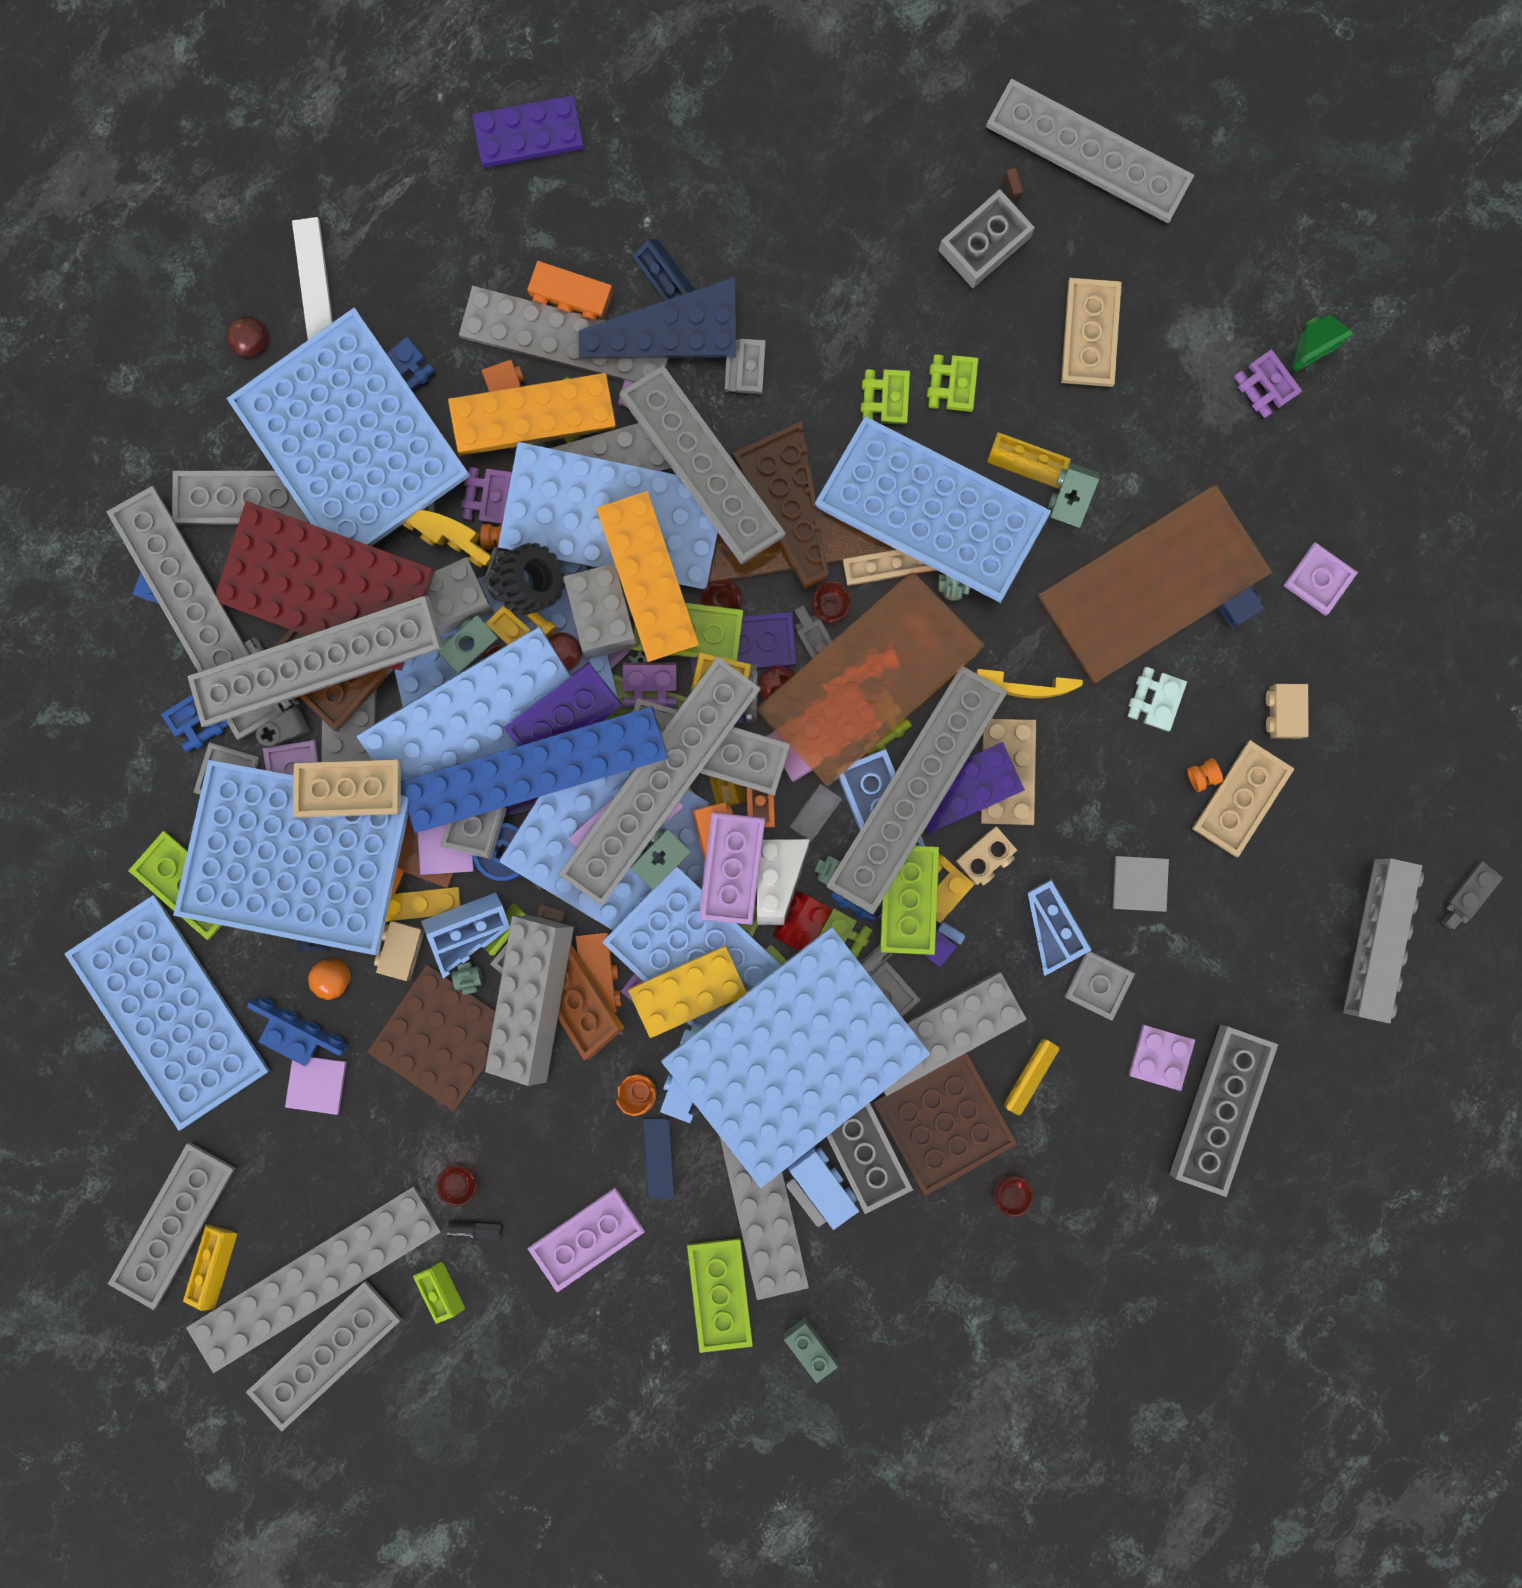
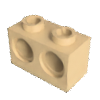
M996 826L954 862L974 885H978L981 882L984 886L995 877L993 873L995 869L1000 865L1005 868L1015 859L1013 854L1017 849ZM994 842H1000L1004 847V852L1000 857H996L991 853V845ZM974 859H980L984 864V870L980 874H975L971 870V863Z

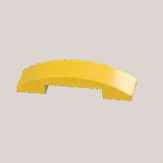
M982 669L975 671L976 674L1008 691L1007 695L1021 698L1055 697L1071 692L1082 686L1083 680L1058 677L1053 679L1052 687L1003 682L1004 672Z

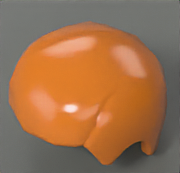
M328 957L317 962L312 967L308 976L310 990L318 998L332 1000L342 995L351 981L348 965L341 959Z
M638 1073L627 1076L618 1086L616 1103L625 1114L631 1116L645 1114L652 1109L656 1102V1085L646 1075Z

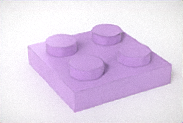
M1142 1025L1128 1075L1181 1091L1195 1040Z

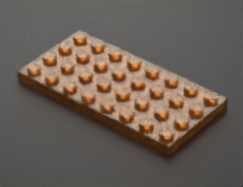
M1214 485L1038 595V598L1088 677L1095 684L1272 572L1217 486Z
M912 571L756 709L829 787L984 648V644Z

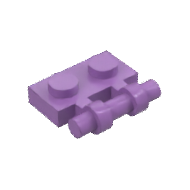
M1272 349L1248 366L1254 374L1250 378L1246 376L1243 370L1234 376L1239 383L1238 388L1242 393L1245 392L1253 402L1252 407L1256 412L1259 411L1264 419L1273 413L1268 406L1269 402L1273 400L1276 406L1280 408L1302 392ZM1260 382L1268 394L1262 397L1254 387V384Z
M469 467L468 473L471 476L465 479V499L461 502V509H463L462 519L472 521L473 511H480V522L503 524L512 472L486 469L485 479L478 478L479 469ZM477 488H483L481 502L475 501Z
M676 662L623 663V691H634V698H624V708H634L637 698L665 707L677 708V697H666V691L677 690ZM643 691H658V698H643Z

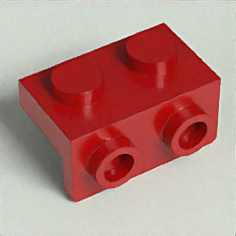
M797 891L793 896L784 925H776L773 937L800 951L819 936L833 909Z

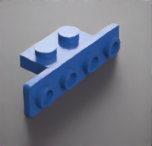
M256 997L249 1001L247 1005L249 1009L269 1019L259 1043L303 1066L309 1064L318 1045L339 1056L346 1052L349 1047L340 1036L320 1030V1026L313 1022H304L297 1018L296 1013L274 1006L273 1001L268 998Z

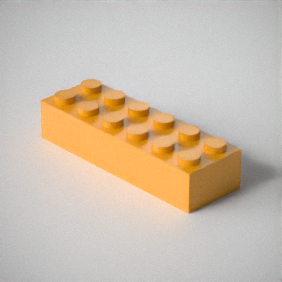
M606 373L448 399L459 456L516 447L518 442L534 444L612 431L616 426Z
M648 491L597 507L596 509L647 661L651 662L699 646Z

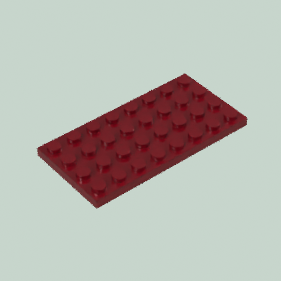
M245 501L215 596L221 604L307 636L427 596L436 569L258 504ZM405 661L389 667L402 671Z

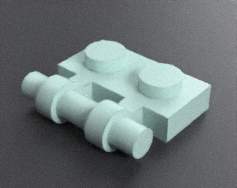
M1144 667L1142 676H1139L1136 682L1138 688L1135 696L1131 698L1128 705L1131 707L1128 717L1138 720L1140 711L1147 713L1144 720L1145 724L1169 732L1187 681L1161 673L1158 682L1152 680L1155 670ZM1148 689L1154 691L1150 704L1144 702Z

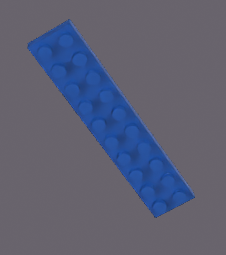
M651 706L401 781V792L403 796L409 798L408 813L414 832L418 833L668 759L669 756L654 708Z

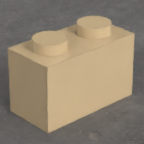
M1275 684L1270 686V691L1266 693V704L1270 706V717H1267L1266 730L1270 732V739H1302L1308 737V684Z
M390 921L389 925H385L382 940L385 941L382 951L379 950V955H376L374 965L378 966L376 973L404 981L411 980L425 930L398 921Z

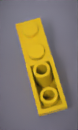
M419 510L402 524L411 531L414 528L422 533L420 538L432 546L435 543L444 546L449 539L447 544L459 553L463 549L470 554L468 560L480 568L482 565L489 567L491 555L476 544L480 539V534L451 518Z

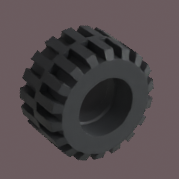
M526 543L499 556L497 559L498 563H495L493 566L495 573L491 574V580L495 581V585L492 587L494 591L498 592L497 599L499 602H504V607L507 610L512 608V612L515 614L522 613V615H528L557 603V599H560L562 596L560 590L565 588V583L562 582L565 573L561 572L560 568L563 566L561 562L556 561L557 556L555 553H549V548L546 546L540 547L539 543ZM524 569L532 578L533 589L525 581Z

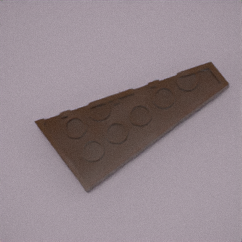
M800 421L733 452L732 457L739 470L785 531V537L780 539L779 543L804 589L828 578L829 573L821 537L820 521L815 505L816 498L803 433V423Z

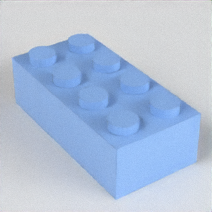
M886 749L836 769V774L859 830L862 829L895 775V770ZM922 837L919 838L915 846H925Z

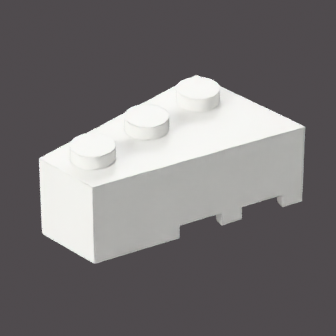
M810 839L762 841L757 881V925H784L809 851Z

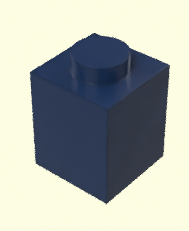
M1251 587L1218 606L1231 628L1238 626L1264 609L1262 597L1256 590L1253 591Z

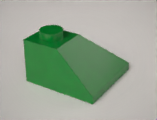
M1327 315L1322 319L1317 316L1305 324L1307 328L1300 334L1291 366L1293 374L1338 349L1353 335L1351 330L1331 315Z

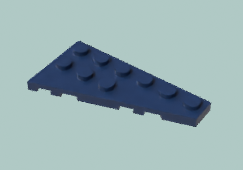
M735 277L579 330V358L736 357Z

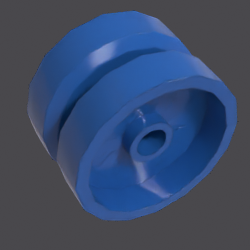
M502 823L492 859L473 855L477 869L484 876L495 881H512L522 877L519 873L499 862L501 849L508 847L519 827L509 823Z

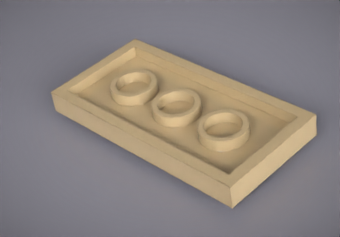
M1069 278L1061 383L1114 386L1121 282Z
M992 719L982 734V751L1003 742L1025 791L982 810L980 824L1034 825L1036 720Z
M1251 740L1247 741L1192 829L1233 856L1239 857L1294 771V768Z
M400 760L294 763L293 817L401 814Z

